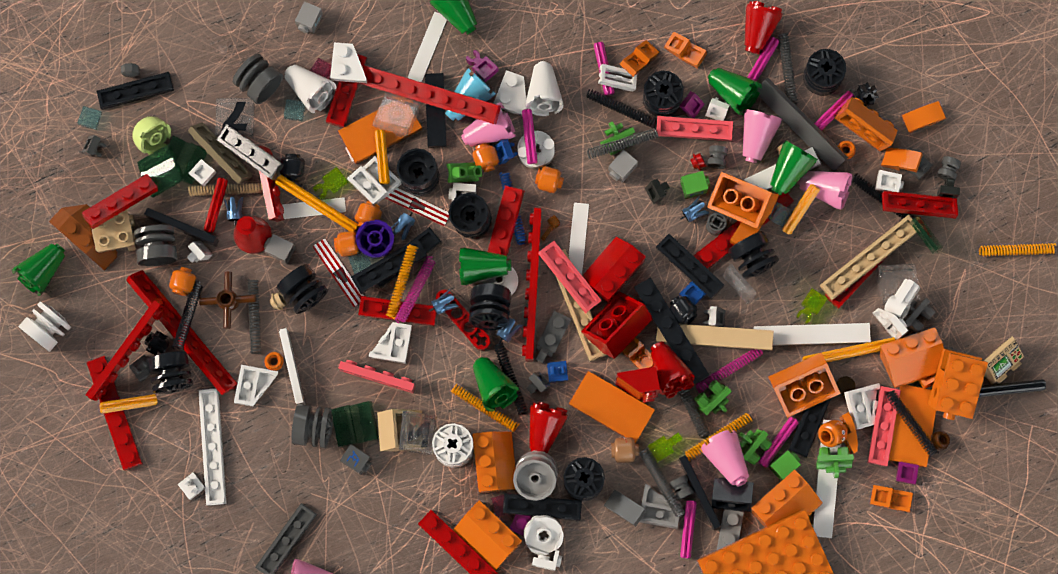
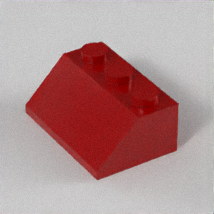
M615 237L582 276L594 292L608 304L643 265L646 256L633 245Z
M618 292L581 332L602 353L615 359L653 318L644 303Z
M656 366L618 372L616 375V386L637 400L649 403L655 401L654 399L658 397L660 386Z

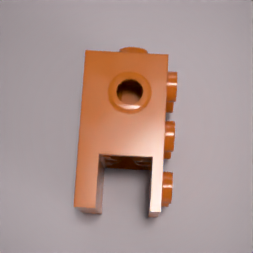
M943 348L928 405L936 411L944 412L943 417L946 419L955 420L956 415L973 419L988 362L982 361V358Z

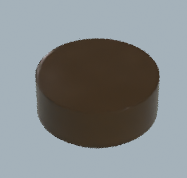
M843 376L836 382L841 396H845L844 392L855 390L856 388L855 381L848 376Z

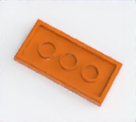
M402 97L338 130L355 164L377 154L376 130L385 131L388 148L421 131L422 127L407 99Z
M589 371L569 402V405L624 438H633L635 444L655 409Z
M910 385L900 386V400L906 405V408L910 411L909 413H912L913 418L919 423L918 426L923 428L922 431H925L924 433H926V436L931 441L936 410L928 405L932 390ZM896 413L888 461H900L926 468L929 457L927 453L929 451L925 452L926 449H923L925 446L921 447L924 443L920 444L918 442L920 438L916 439L915 434H912L911 429H909L910 426H907L905 424L906 421H903L901 419L902 416H899L901 413Z

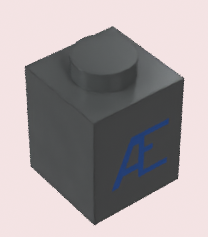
M351 444L340 459L343 464L360 475L363 472L366 473L372 465L370 462L372 458Z

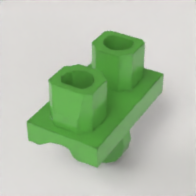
M613 122L608 123L610 129L604 132L606 136L613 134V136L601 141L600 144L613 142L627 136L630 137V135L633 136L635 130L633 127H629L618 132V130L623 128L622 123L615 126ZM616 150V151L611 152V153H609V154H610V155H614V154L618 153L619 151Z
M475 162L447 164L449 172L448 183L479 181V177H482L481 166H475Z
M713 380L708 386L713 394L707 397L702 392L695 398L699 405L698 409L705 415H708L711 411L715 415L720 410L723 413L728 411L725 408V405L729 402L726 397L732 391L727 386Z
M757 429L755 433L749 430L746 435L740 432L738 436L741 439L740 445L745 461L755 465L760 460V456L755 453V450L758 447L763 451L769 449L772 443L767 437L769 435L767 432Z
M847 446L839 447L837 455H831L830 448L821 447L817 457L816 469H826V473H833L834 478H839V473L846 472V468H852L854 456L850 454Z

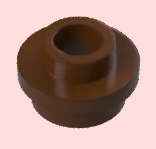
M937 431L932 434L931 441L938 450L942 451L949 446L950 437L943 431Z

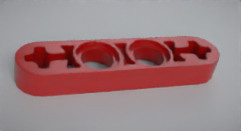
M448 290L439 291L436 294V299L440 298ZM454 297L450 304L455 302L459 306L457 308L462 310V316L454 318L451 315L453 309L446 310L444 313L477 350H487L490 347L489 336L484 330L475 328L469 333L464 330V325L469 322L470 314ZM478 330H480L478 336L481 339L486 338L485 346H483L482 344L479 346L477 345L478 339L474 335L477 333Z

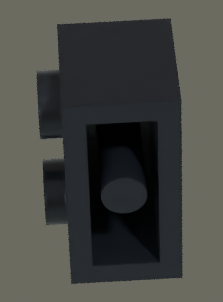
M724 477L714 478L712 508L751 512L754 482L747 481L744 485L737 487L736 485H731Z

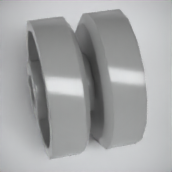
M527 452L516 464L513 478L515 489L526 499L535 501L545 499L555 489L558 475L557 464L552 456L545 452Z

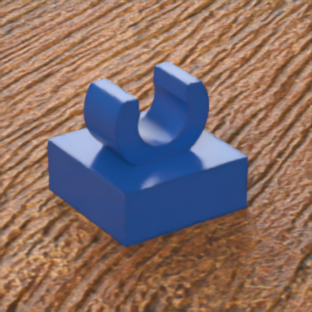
M508 139L501 140L494 146L498 154L499 165L507 163L518 155V152H512L511 148L515 144L509 143Z
M566 361L547 363L549 383L568 381Z

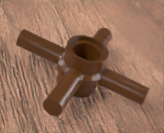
M226 271L224 273V290L220 291L217 297L200 298L199 304L200 306L219 305L224 310L223 328L231 329V311L235 310L239 303H254L257 298L256 295L237 296L232 291V272ZM231 296L230 302L225 304L226 298Z

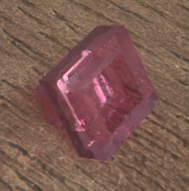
M318 57L309 71L328 79L331 75L332 65Z

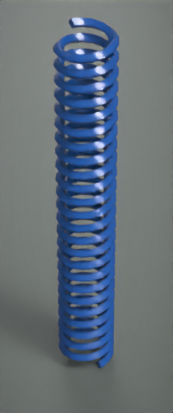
M500 172L503 190L505 188L504 185L512 187L511 176H508L510 173L502 174ZM519 213V219H517L519 222H516L515 228L517 229H514V235L517 244L523 245L525 244L523 241L527 239L526 233H522L525 230H522L524 227H522V219Z

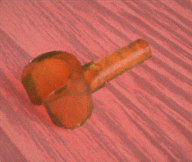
M555 215L547 220L550 226L540 238L543 241L553 229L560 225V221Z

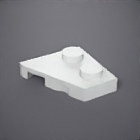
M334 42L330 75L332 81L367 83V78L353 44Z
M506 70L493 104L501 102L504 106L502 110L522 116V110L526 109L524 76Z
M880 308L873 312V315L896 340L900 339L908 331L906 328L907 324L902 318L898 319L896 315Z
M392 322L387 332L378 341L379 343L369 353L368 357L406 364L412 325Z
M241 365L234 403L253 407L277 377L278 371Z
M880 383L844 392L848 410L856 430L874 425L875 410L878 404L876 395L877 390L880 389Z

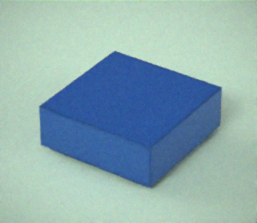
M692 281L679 293L681 297H689L695 305L706 295Z

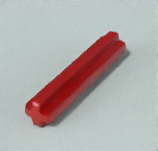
M222 177L217 179L204 226V231L213 233L228 184V180Z

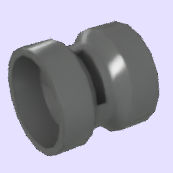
M711 145L709 147L710 158H708L707 166L724 169L726 167L725 156L728 154V148Z
M944 156L941 162L942 168L938 170L937 176L944 180L947 178L956 180V171L960 168L961 161L953 157Z
M721 213L711 214L706 224L707 231L712 235L721 234L727 223L725 216Z
M687 475L681 476L669 483L670 487H672L671 489H674L677 500L684 499L695 493L693 487L688 484L689 479Z

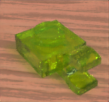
M679 432L668 440L663 435L647 447L659 463L674 453L672 446L682 441V437Z

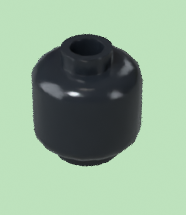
M285 154V157L280 159V162L284 164L280 171L281 175L290 181H298V177L304 175L305 160L300 157V154Z
M677 296L670 302V310L679 324L685 323L688 325L697 317V306L689 297Z

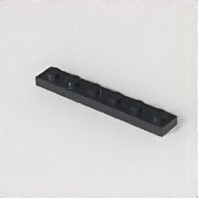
M651 277L634 287L645 304L669 347L693 372L695 376L693 380L694 386L710 377Z

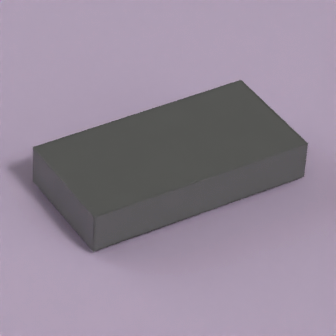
M616 490L613 491L604 504L607 509L635 527L647 511Z

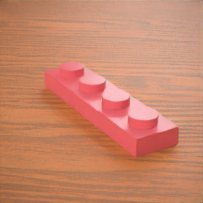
M657 116L656 131L658 136L731 142L733 121Z
M555 241L539 251L540 257L585 314L602 301Z
M346 360V362L340 361L338 369L341 372L414 393L416 386L412 383V379L406 377L398 379L394 377V374L387 371L378 373L375 372L376 369L365 365L362 368L357 366L358 363L351 360Z
M881 386L867 463L887 467L897 411L894 409L895 406L890 404L891 401H888L886 398V394L895 390L894 393L900 396V390Z

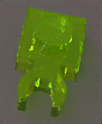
M335 167L322 177L324 183L316 184L313 190L323 189V193L319 195V198L323 199L327 196L329 190L334 194L347 185L348 181L340 170Z
M811 288L801 303V306L805 309L800 310L796 318L798 319L800 315L805 314L807 316L805 324H808L812 318L811 313L817 315L828 298Z

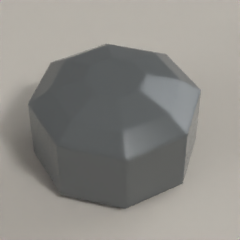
M125 63L121 66V74L125 77H136L140 75V67L137 64Z

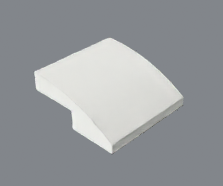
M375 156L366 165L360 166L347 178L373 205L383 200L401 185V181L390 170V183L380 184L378 162Z

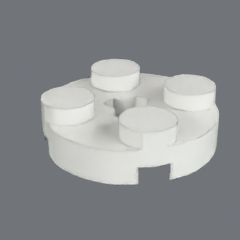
M534 131L535 143L541 150L540 153L537 152L538 162L536 164L527 163L524 135L518 142L517 151L520 161L526 167L539 169L551 163L555 155L554 141L548 134L542 131Z
M536 515L532 517L524 529L525 543L535 554L548 555L550 552L559 549L563 542L564 534L562 527L551 516ZM546 531L549 536L544 537L543 540L540 539L539 533Z

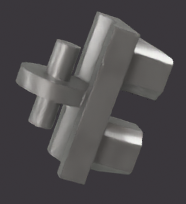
M927 298L922 301L916 310L914 306L917 302L912 300L908 313L911 315L905 323L907 324L906 328L914 333H918L924 326L916 319L919 314L929 320L935 313V310L929 305L930 301Z

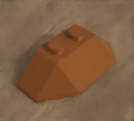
M84 204L61 208L49 222L105 271L118 257L117 249L105 252L96 251L91 226L82 216V212L90 208V206Z

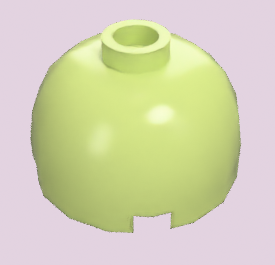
M145 117L135 125L132 138L140 151L144 154L154 155L167 145L164 142L167 138L170 139L171 128L158 117Z

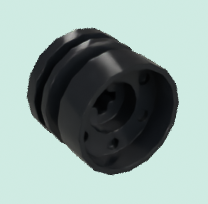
M820 49L814 52L809 57L803 72V82L806 88L819 96H827L834 93L840 87L846 73L844 58L837 51L831 49Z
M662 70L649 76L644 85L643 103L646 110L656 117H668L677 112L682 103L684 91L681 79L670 71ZM660 89H663V91L667 90V94L664 92L660 93Z
M419 148L408 150L402 154L397 163V173L404 189L415 196L428 195L434 191L439 184L440 174L432 154Z
M464 193L454 198L450 204L448 214L456 231L463 237L471 239L484 235L491 227L492 222L491 211L484 199L474 193ZM468 216H474L475 219L472 221Z
M763 231L743 239L728 250L734 262L744 261L738 267L739 271L748 269L742 274L743 279L759 276L779 261L777 255L768 258L775 252L774 249L764 251L763 248L769 244V240Z
M304 264L294 269L276 287L284 299L292 297L288 304L294 307L293 310L296 314H301L317 305L328 292L326 286H322L323 283L320 279L313 281L316 273L309 264Z
M493 283L474 286L471 289L469 323L475 328L490 331L507 327L510 319V290L505 286Z
M168 352L148 358L149 373L158 374V376L151 379V383L156 384L152 387L153 393L171 394L193 386V380L187 379L192 376L191 372L182 371V369L190 365L187 352Z
M587 457L577 458L570 462L565 469L563 479L567 493L575 500L589 501L597 497L602 491L605 481L604 470L601 465L594 459ZM581 474L590 477L587 479V483L579 481Z

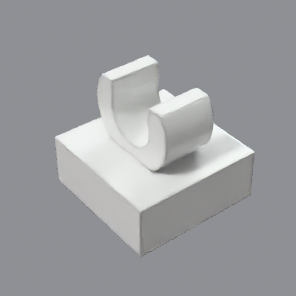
M717 97L715 99L712 98L705 116L724 121L730 105L726 101L725 103L719 101Z
M202 159L189 172L190 176L202 186H205L217 173Z
M193 241L188 246L192 251L187 256L191 263L194 261L197 263L199 260H209L213 255L201 241Z
M194 472L178 484L189 500H192L205 489V486Z

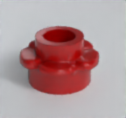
M701 153L693 154L694 158L690 159L694 169L698 168L701 171L702 168L706 167L705 161Z

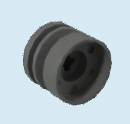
M254 54L239 67L232 81L242 92L247 91V96L256 104H261L270 98L283 80L282 73L274 66L268 67V61L263 60L260 54Z
M150 225L134 231V236L137 238L135 244L142 247L136 250L138 265L162 266L177 261L176 246L168 245L175 242L173 226Z
M298 404L293 418L292 444L306 446L309 438H312V446L317 447L320 439V447L326 449L332 434V409L326 407L322 416V407L318 406L315 415H313L311 405Z

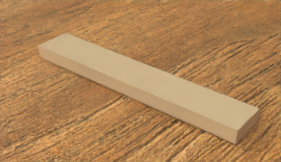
M907 215L820 284V287L833 300L918 233L921 228L910 215Z
M563 249L562 251L568 257L566 249ZM556 277L589 362L606 356L581 332L593 319L591 311L585 314Z
M679 324L691 345L772 351L774 334L772 330ZM657 327L656 343L661 341L667 343Z

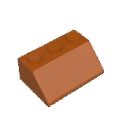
M851 97L848 99L835 117L836 120L878 151L891 146L898 132L894 128L893 123L888 120L884 121L879 117L878 112L868 109L864 106V102L858 98Z
M721 172L707 208L759 229L772 213L779 195Z
M935 327L880 345V358L894 388L936 375L944 346Z
M822 353L768 376L787 418L840 394Z
M491 431L473 433L479 494L516 490L513 482L516 467L512 432Z
M793 470L759 500L751 510L764 527H768L801 510H805L807 516H810L823 502L806 480L796 470Z
M480 500L453 529L495 571L522 543V540Z

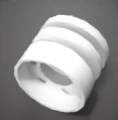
M39 302L37 306L44 311L40 314L33 309L32 312L37 319L34 321L26 317L18 327L50 352L58 343L53 334L57 333L60 336H64L65 334L59 330L60 326L62 325L67 330L71 326L54 308Z
M455 423L446 424L434 434L432 441L433 451L438 461L444 466L451 468L461 467L472 458L474 453L473 438L462 425ZM450 441H452V442H456V441H457V443H456L457 448L454 449L453 447H451V448L449 449V448H448V447L450 446L449 442H450Z

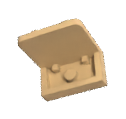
M125 210L92 229L97 252L125 247L128 248V251L136 250L135 240L137 238H135L131 227L135 226L133 214L129 215L128 210Z

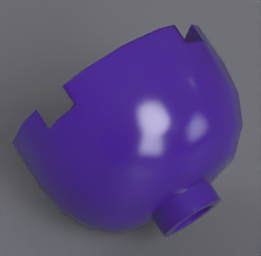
M381 220L367 221L359 227L356 233V243L359 250L365 256L382 258L392 250L394 234L386 222Z

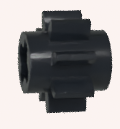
M868 82L858 85L857 91H854L856 98L862 100L864 106L874 105L876 98H879L875 85L870 87Z
M159 331L149 333L144 342L148 346L146 351L154 355H158V352L163 354L169 346V342L166 340L168 336Z

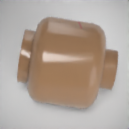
M631 437L616 438L614 443H611L612 458H615L617 463L634 462L635 456H639V444H635L634 439Z

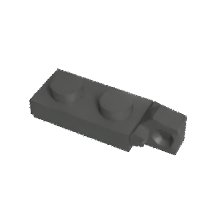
M556 311L553 312L537 344L536 350L540 351L536 358L537 362L543 364L547 355L552 357L555 354L571 322V318Z

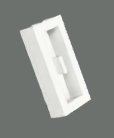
M605 64L600 66L601 72L599 73L600 79L598 84L632 92L636 90L637 75L633 77L623 68ZM605 71H606V72L615 73V74H619V75H624V76L632 77V79L624 78V77L618 76V75L615 76V75L607 74V73H605Z

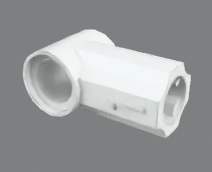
M905 279L896 294L888 299L884 310L896 315L898 318L904 319L909 312L912 300L920 290V286L910 279Z

